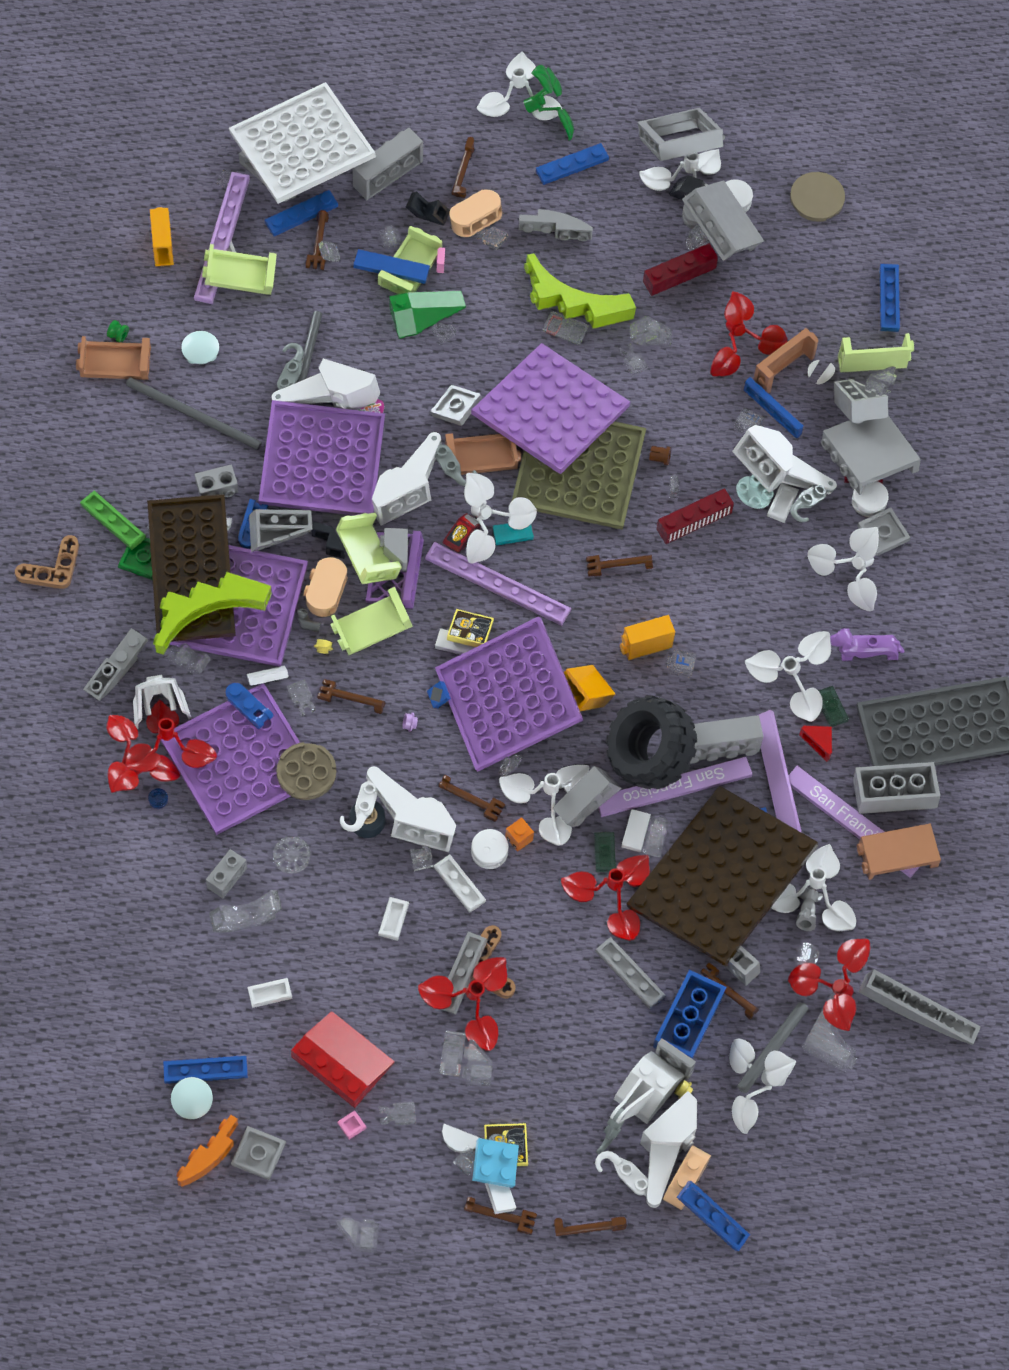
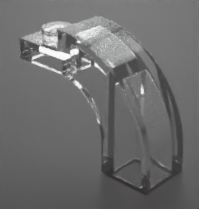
M271 890L259 899L247 904L237 906L220 905L211 911L209 916L213 932H236L257 927L275 919V914L282 910L278 891Z

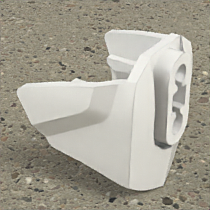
M162 675L146 678L147 681L135 686L133 710L134 724L137 729L138 724L142 721V698L146 715H151L150 702L153 695L161 693L169 700L170 709L173 711L176 710L173 689L182 713L186 714L188 719H192L183 691L178 687L175 678H163Z

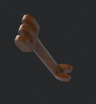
M473 137L467 138L465 152L451 192L452 195L460 198L466 197V188L461 185L470 157H472L474 152Z
M320 210L317 214L318 224L313 255H307L306 268L309 269L311 262H314L313 269H317L318 263H321L320 270L325 269L326 257L321 256L325 222H328L329 214L324 210Z
M599 555L586 557L587 569L589 570L588 576H601V569L637 564H645L646 569L653 568L652 555L600 561Z
M326 679L322 682L324 686H321L319 690L323 693H318L317 695L318 699L331 702L332 696L374 706V712L382 714L383 707L386 704L382 700L336 689V682Z
M447 775L443 776L438 787L486 810L484 817L494 822L497 821L498 817L492 814V812L500 815L502 811L499 808L503 809L505 807L503 802L493 798L488 803L450 784L451 778Z
M708 963L706 968L711 972L703 968L700 971L701 974L725 986V994L745 1009V1016L751 1020L759 1009L716 977L719 974V970L711 963Z
M467 1197L464 1211L475 1212L519 1224L517 1231L532 1235L533 1230L525 1227V1225L534 1227L535 1222L527 1218L536 1219L537 1217L536 1213L523 1210L521 1216L507 1212L495 1214L493 1208L475 1204V1199L472 1197Z
M625 1217L611 1218V1221L563 1227L561 1218L554 1220L556 1236L609 1229L619 1231L625 1230L627 1227Z

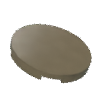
M810 172L800 176L794 182L791 188L790 201L801 217L810 221L822 222L840 213L845 202V191L841 183L833 176L823 172Z
M304 742L297 743L286 749L280 756L276 769L277 779L281 788L288 795L300 800L316 799L327 793L333 786L336 779V763L331 753L323 746Z

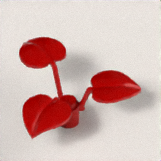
M732 291L724 312V317L727 321L726 328L730 331L729 336L731 337L733 350L726 346L718 351L711 365L710 374L712 376H728L738 370L741 358L738 354H735L737 347L734 336H742L746 332L754 338L761 340L758 344V350L766 355H771L787 343L788 340L785 331L778 325L766 327L762 332V337L745 328L743 320H749L753 316L754 305L750 299L738 292Z
M159 700L152 707L151 715H148L146 720L148 730L152 733H159L154 748L152 749L150 745L144 743L134 745L128 752L125 766L130 767V770L135 772H148L155 769L161 761L160 755L155 753L160 740L169 741L173 737H175L180 748L184 751L181 755L182 761L191 768H200L216 760L217 754L208 743L199 739L189 740L185 747L178 737V733L174 731V728L179 725L178 714L174 710L171 711L168 706Z
M110 715L106 724L108 734L116 741H126L127 745L122 763L113 762L108 768L109 787L111 793L133 790L138 786V775L142 772L130 770V767H126L125 763L131 740L137 739L138 730L129 719L119 715ZM160 755L161 761L155 769L150 771L151 777L164 782L177 780L180 777V773L174 763L168 757Z
M648 855L633 856L621 861L615 869L609 872L608 878L605 877L597 887L595 877L588 872H576L561 878V884L566 894L578 902L591 901L594 898V891L600 890L605 884L611 890L617 891L618 913L609 916L607 921L608 930L615 937L628 941L634 940L638 936L640 919L633 910L622 912L621 888L625 881L634 887L642 885L650 874Z
M852 939L844 942L839 947L837 959L839 963L844 965L842 967L844 980L838 979L831 984L823 979H819L821 969L813 963H803L797 966L788 977V982L792 989L800 996L814 994L818 989V982L830 987L836 995H834V999L825 1002L823 1014L831 1025L844 1031H850L851 1023L856 1013V1002L852 998L854 990L849 984L850 979L847 975V969L852 973H856L865 966L870 953V941L868 939Z
M489 958L477 964L473 971L474 980L470 982L467 988H463L456 993H452L454 989L453 984L445 976H433L418 985L421 998L426 1004L435 1009L448 1008L452 1002L451 997H456L463 993H466L470 1000L476 1001V1020H471L466 1025L465 1036L475 1047L486 1051H491L495 1047L498 1040V1026L491 1016L479 1017L480 998L485 989L492 992L499 991L506 984V958Z

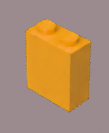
M162 207L150 209L155 266L174 265L169 209Z
M666 615L624 627V633L621 636L622 643L620 644L622 654H626L628 660L672 648L675 629L670 616Z
M594 665L569 668L564 671L580 711L604 707L616 695Z

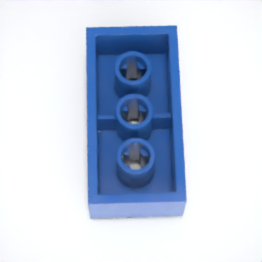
M689 970L654 1040L653 1048H657V1044L662 1038L693 1059L720 1005L726 987ZM679 1033H683L684 1037L678 1036Z

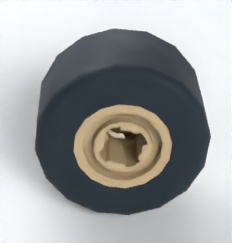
M375 801L371 815L364 821L363 826L359 830L354 831L359 837L372 838L379 835L384 829L385 810L379 802ZM356 803L352 806L349 814L350 825L356 823Z

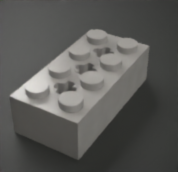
M410 128L400 131L392 140L386 141L380 148L374 150L375 158L353 168V187L366 200L370 199L423 162V141Z
M759 715L694 724L695 728L693 730L697 734V743H695L696 754L695 758L692 757L690 764L704 759L714 761L719 757L735 758L741 754L752 756L760 752L763 732Z
M934 762L855 768L853 783L859 814L938 808L940 791Z

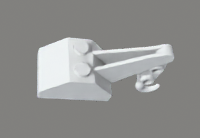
M370 767L366 775L367 782L361 785L356 801V823L354 825H347L344 821V816H341V826L351 832L359 830L363 826L364 821L371 815L378 795L394 819L391 837L449 852L456 824L442 802L431 797L417 799L378 767Z
M687 1091L643 1132L640 1144L649 1152L648 1178L632 1162L620 1158L617 1154L610 1151L602 1152L597 1156L595 1161L597 1170L602 1172L601 1161L605 1158L610 1159L623 1182L635 1194L646 1196V1202L650 1207H658L678 1153L682 1150L687 1151L694 1144L693 1140L695 1139L694 1135L697 1129V1099Z

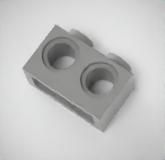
M232 464L195 474L199 496L224 494L225 497H231L238 493V483ZM224 481L230 482L229 484H223ZM211 486V488L205 489L204 487Z
M230 849L207 877V888L223 899L247 869L246 859Z
M742 946L739 947L737 953L729 960L726 966L745 986L760 974V962Z

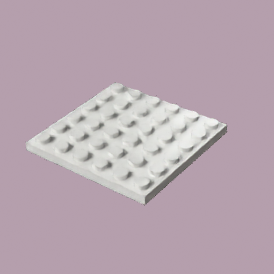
M326 82L229 128L230 134L278 204L376 157L375 151Z

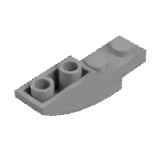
M538 209V215H519V230L524 232H555V238L561 240H592L593 227L570 215Z
M131 628L110 658L104 660L83 690L99 701L104 698L137 661V655L148 642V639Z

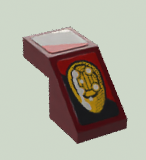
M466 513L458 518L442 543L456 552H460L467 546L471 533L477 529L479 530L481 525L476 521V518Z

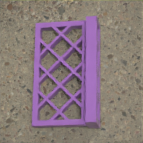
M413 531V534H408V540L410 541L408 545L407 572L400 570L404 575V579L399 583H396L393 579L390 580L395 585L393 587L401 592L400 599L402 604L405 605V608L410 609L414 607L424 543L421 531ZM377 532L379 539L380 535H384L383 532ZM389 580L369 583L366 603L373 604L389 597V592L382 588V585ZM378 588L384 593L379 598H372V592Z

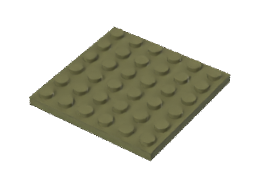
M614 421L561 474L524 450L512 501L515 498L524 497L532 502L537 512L623 530L646 428Z

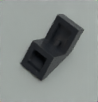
M687 175L677 179L669 195L682 200L685 195L687 196L694 189L705 186L703 180Z
M417 191L411 193L406 208L417 218L442 226L445 225L450 210L439 200L428 202Z
M313 522L312 537L327 540L326 555L345 559V547L333 527Z

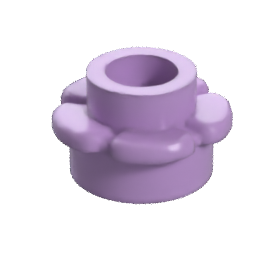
M413 712L411 714L405 713L402 727L409 732L412 729H416L418 718L414 717Z

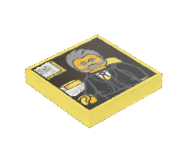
M456 609L447 640L478 647L487 642L494 618Z
M526 1123L484 1125L485 1139L519 1145L517 1166H528Z

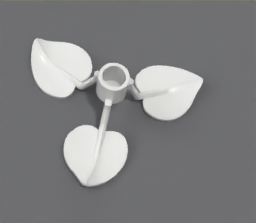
M523 52L519 53L506 69L507 77L512 80L510 81L506 97L504 98L498 92L486 94L477 106L479 112L491 117L502 116L508 112L510 105L506 101L509 99L513 86L516 88L526 86L530 97L533 96L527 80L534 77L531 72L536 66ZM544 96L546 104L543 105V108L561 107L554 98ZM536 110L532 112L533 116L539 120H550L558 116L556 110L542 112Z
M719 149L684 156V161L680 162V166L672 177L668 169L653 167L640 171V178L649 188L661 191L670 187V181H674L682 167L687 173H693L695 178L696 171H701L705 175L715 174L721 168Z
M476 473L466 474L464 497L466 502L472 506L471 513L477 517L476 521L480 523L484 532L477 529L469 536L466 548L468 563L486 560L495 550V540L492 536L487 535L488 530L482 520L488 519L491 514L509 516L508 524L510 527L524 529L534 521L537 514V509L532 502L524 497L515 498L510 503L509 513L491 509L490 506L486 505V500L494 495L493 483L487 477Z
M878 527L860 528L851 534L850 547L853 551L857 552L852 558L834 560L836 551L827 544L813 546L808 551L809 562L812 568L820 575L831 574L835 568L834 563L852 562L856 569L861 570L856 577V581L849 583L847 589L848 596L861 609L866 611L874 610L877 598L876 586L870 579H860V577L866 572V567L871 566L874 562L873 557L877 552L879 542Z
M826 631L810 634L800 642L798 651L802 656H805L804 658L788 656L781 663L779 656L775 652L765 650L745 660L749 672L757 680L764 683L775 681L778 677V671H781L783 668L789 675H793L801 692H797L792 696L790 701L791 710L796 716L809 722L814 721L819 716L823 700L816 688H809L805 691L797 675L801 668L799 662L808 659L810 663L818 665L828 660L831 654L830 633Z
M572 765L561 768L556 774L549 773L546 775L545 780L541 781L535 789L532 778L521 773L500 777L499 783L504 795L515 803L528 802L530 794H535L542 787L546 794L552 796V818H544L540 822L539 833L546 841L559 846L569 840L572 827L567 825L560 816L555 818V811L552 808L555 806L556 793H558L559 788H564L568 793L589 772V765Z
M828 844L816 850L807 860L806 869L810 873V878L806 880L801 890L796 893L795 887L789 884L771 908L782 913L793 912L800 905L797 897L801 896L809 885L813 889L822 888L828 908L822 914L824 925L834 931L853 930L856 926V917L852 908L843 901H835L832 906L829 903L825 880L838 874L840 863L831 845Z
M735 1039L730 1049V1065L736 1073H745L748 1067L752 1066L751 1063L755 1059V1052L751 1044L746 1040ZM771 1051L767 1055L765 1069L761 1076V1080L766 1086L748 1094L746 1098L738 1096L733 1102L732 1117L735 1125L742 1133L747 1134L754 1126L758 1117L757 1104L750 1098L766 1090H771L772 1086H783L793 1070L796 1060L780 1051Z

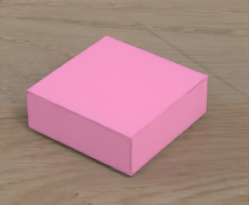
M439 248L436 272L444 273L445 248Z
M355 1110L337 1122L349 1140L366 1129V1125Z

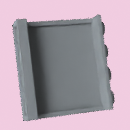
M724 180L696 188L682 199L723 261L727 260L734 253L746 249L752 251L764 242Z
M889 415L886 418L866 420L860 424L852 423L849 420L823 431L822 447L830 453L832 461L837 463L842 475L847 477L850 486L859 495L862 494L863 486L908 468L912 474L919 471L921 459Z

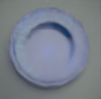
M160 788L152 790L148 795L150 806L156 809L165 807L168 803L166 791Z

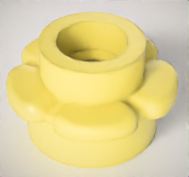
M317 639L316 645H314L318 653L328 654L329 651L333 650L331 648L332 642Z
M683 1080L678 1085L674 1093L679 1096V1099L687 1091L690 1093L693 1091L690 1087L692 1083Z

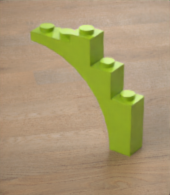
M534 253L527 255L524 269L526 274L530 275L533 287L530 298L538 310L558 306L559 312L563 314L565 319L585 315L586 321L590 322L592 329L634 319L636 306L629 293L597 295L574 289L549 274L540 264Z
M226 572L225 577L220 579L218 588L197 582L196 587L191 589L189 598L168 592L166 598L163 597L160 604L163 618L160 625L161 631L155 635L153 641L156 653L164 655L170 642L180 630L204 614L232 607L254 608L265 611L272 595L271 586Z

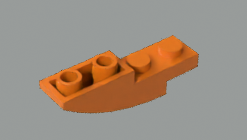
M230 1115L228 1119H223L218 1129L220 1131L216 1137L212 1136L207 1144L208 1149L202 1145L197 1150L193 1149L188 1157L190 1161L186 1167L182 1166L176 1177H178L177 1182L179 1186L183 1187L202 1178L227 1156L234 1146L230 1136L238 1126V1119Z

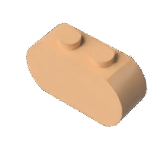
M481 190L456 204L450 210L452 230L461 237H471L502 217L500 196L492 190Z
M324 558L317 563L316 569L313 568L311 570L310 585H306L303 596L306 597L307 608L316 616L327 617L334 614L337 610L348 579L347 568L341 560Z
M692 1145L669 1185L663 1200L682 1210L685 1205L677 1196L688 1181L697 1184L711 1155Z

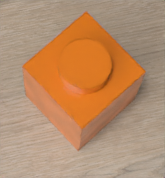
M521 817L506 828L505 837L518 852L533 841L534 831Z

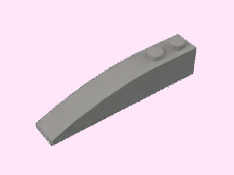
M875 969L865 975L858 991L862 995L910 1020L970 1045L974 1044L981 1027Z

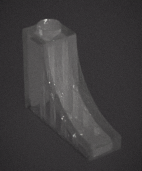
M831 993L828 1000L834 999L833 993ZM822 1010L803 1044L802 1051L846 1073L847 1069H852L857 1061V1058L854 1057L857 1050L845 1042L838 1029L825 1019Z

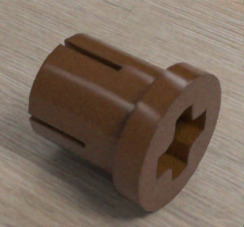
M652 446L649 460L669 465L672 448L669 446L666 448Z

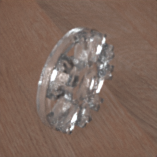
M285 837L275 845L273 860L275 865L283 872H300L310 862V848L299 837ZM294 841V844L290 846L288 842ZM305 847L307 851L300 852L299 850ZM278 848H279V849L283 850L284 852H283V853H277V850H278ZM298 860L304 863L301 867L296 863ZM284 861L288 862L286 868L281 866ZM291 863H294L295 869H291Z

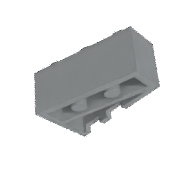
M852 379L834 382V403L852 423L860 424L866 420L888 417L887 395L879 396L876 390H866L865 385Z
M255 509L249 515L251 552L306 535L312 530L311 510Z
M594 766L552 809L567 825L571 827L579 826L586 817L622 788L606 771Z

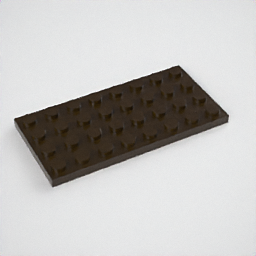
M224 494L147 500L156 634H159L161 631L160 625L163 618L160 604L163 597L166 598L168 592L189 598L190 591L196 587L197 582L218 588L219 581L225 577L226 572L231 573ZM234 607L219 609L202 615L180 630L171 642L236 636Z

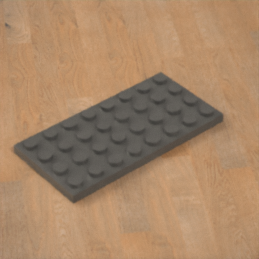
M1008 676L857 702L856 704L872 766L934 762V765L938 766L1009 753Z

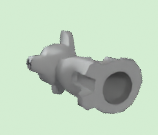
M810 886L799 896L804 902L797 916L796 926L804 931L815 930V902L821 901L823 898V894H818V891Z

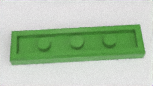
M93 491L80 502L87 512L131 550L146 539L143 532L97 492Z

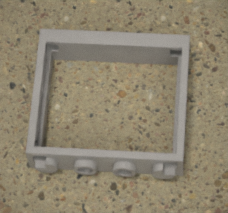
M700 108L638 122L640 140L660 161L724 147L723 140H725V136L723 135V129ZM694 128H699L702 133L664 141L660 137Z

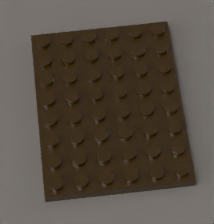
M719 786L626 904L629 909L726 967L729 960L737 953L739 947L747 940L816 850L818 842Z

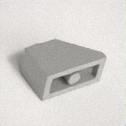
M384 528V535H380V547H383V554L391 562L399 561L402 566L401 571L407 572L408 529Z

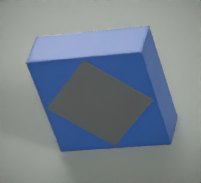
M439 681L427 690L433 708H439L451 699L444 681Z

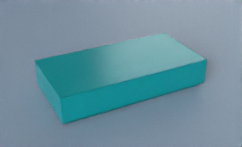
M508 523L492 526L496 546L534 539L531 524L524 529H514Z

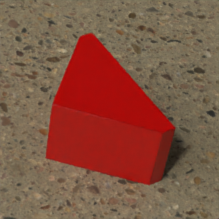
M804 725L800 730L799 736L828 762L832 754V727Z

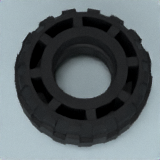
M655 696L637 698L627 703V707L621 708L616 713V719L612 720L609 726L611 728L610 733L606 737V744L608 746L606 751L607 757L615 773L632 785L650 790L651 788H665L681 779V774L687 772L690 768L692 757L695 758V743H697V734L693 730L695 725L691 717L685 713L686 710L672 701ZM661 729L662 737L659 748L655 755L649 759L647 754L649 740L657 730Z

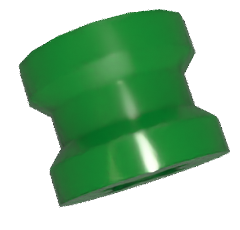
M114 320L108 327L107 337L115 338L117 342L122 343L128 335L129 327L121 325L119 321Z

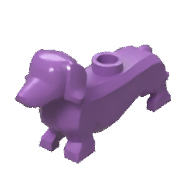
M844 628L838 631L837 634L830 636L831 645L838 646L839 651L842 653V661L852 660L854 656L867 658L878 655H887V660H898L899 652H905L900 645V641L894 635L852 636L850 630Z

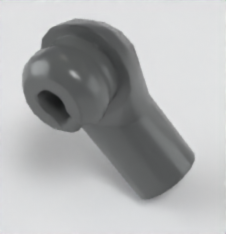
M299 609L296 619L301 628L319 632L321 623L311 621L306 609Z

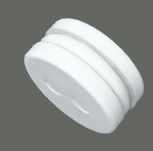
M741 180L725 182L746 213L752 204L753 192L751 187Z
M878 481L863 486L861 495L854 489L852 506L862 516L871 517L885 510L889 497L888 491Z
M486 829L479 832L473 838L471 845V855L474 862L485 869H494L501 866L508 856V841L497 830Z

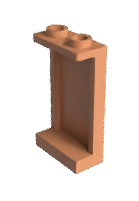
M806 328L756 365L753 380L769 394L776 374L803 354L811 361L815 358L818 345L817 336Z
M82 336L81 343H78L80 359L76 360V370L80 371V377L129 379L131 377L133 379L148 380L151 354L150 338H142V343L91 342L86 340V336Z
M453 433L445 434V445L451 449L458 460L461 475L473 473L474 470L477 473L518 469V462H521V453L517 451L516 444L501 434L456 439L453 438Z
M931 823L861 836L859 844H857L858 854L863 857L864 861L862 862V870L864 874H867L869 880L873 879L874 875L930 865V868H935L939 866L941 861Z

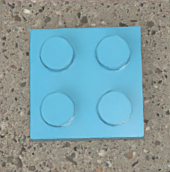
M478 1138L476 1140L472 1181L513 1188L516 1180L519 1145Z

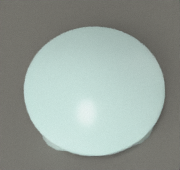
M193 332L186 336L182 342V353L191 364H205L217 358L219 343L216 337L209 332Z
M754 475L741 478L736 486V491L741 501L752 508L760 509L768 506L774 495V492L769 493Z
M195 1077L179 1081L171 1094L173 1109L178 1115L186 1119H197L204 1116L209 1111L213 1101L209 1085Z

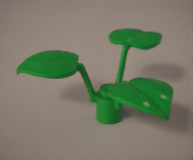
M538 65L531 74L539 80L543 89L536 95L524 100L525 108L529 113L539 110V112L556 110L567 132L568 141H570L573 137L574 126L568 112L565 109H561V107L543 108V105L546 104L545 95L551 94L554 91L557 97L561 96V84L551 68Z

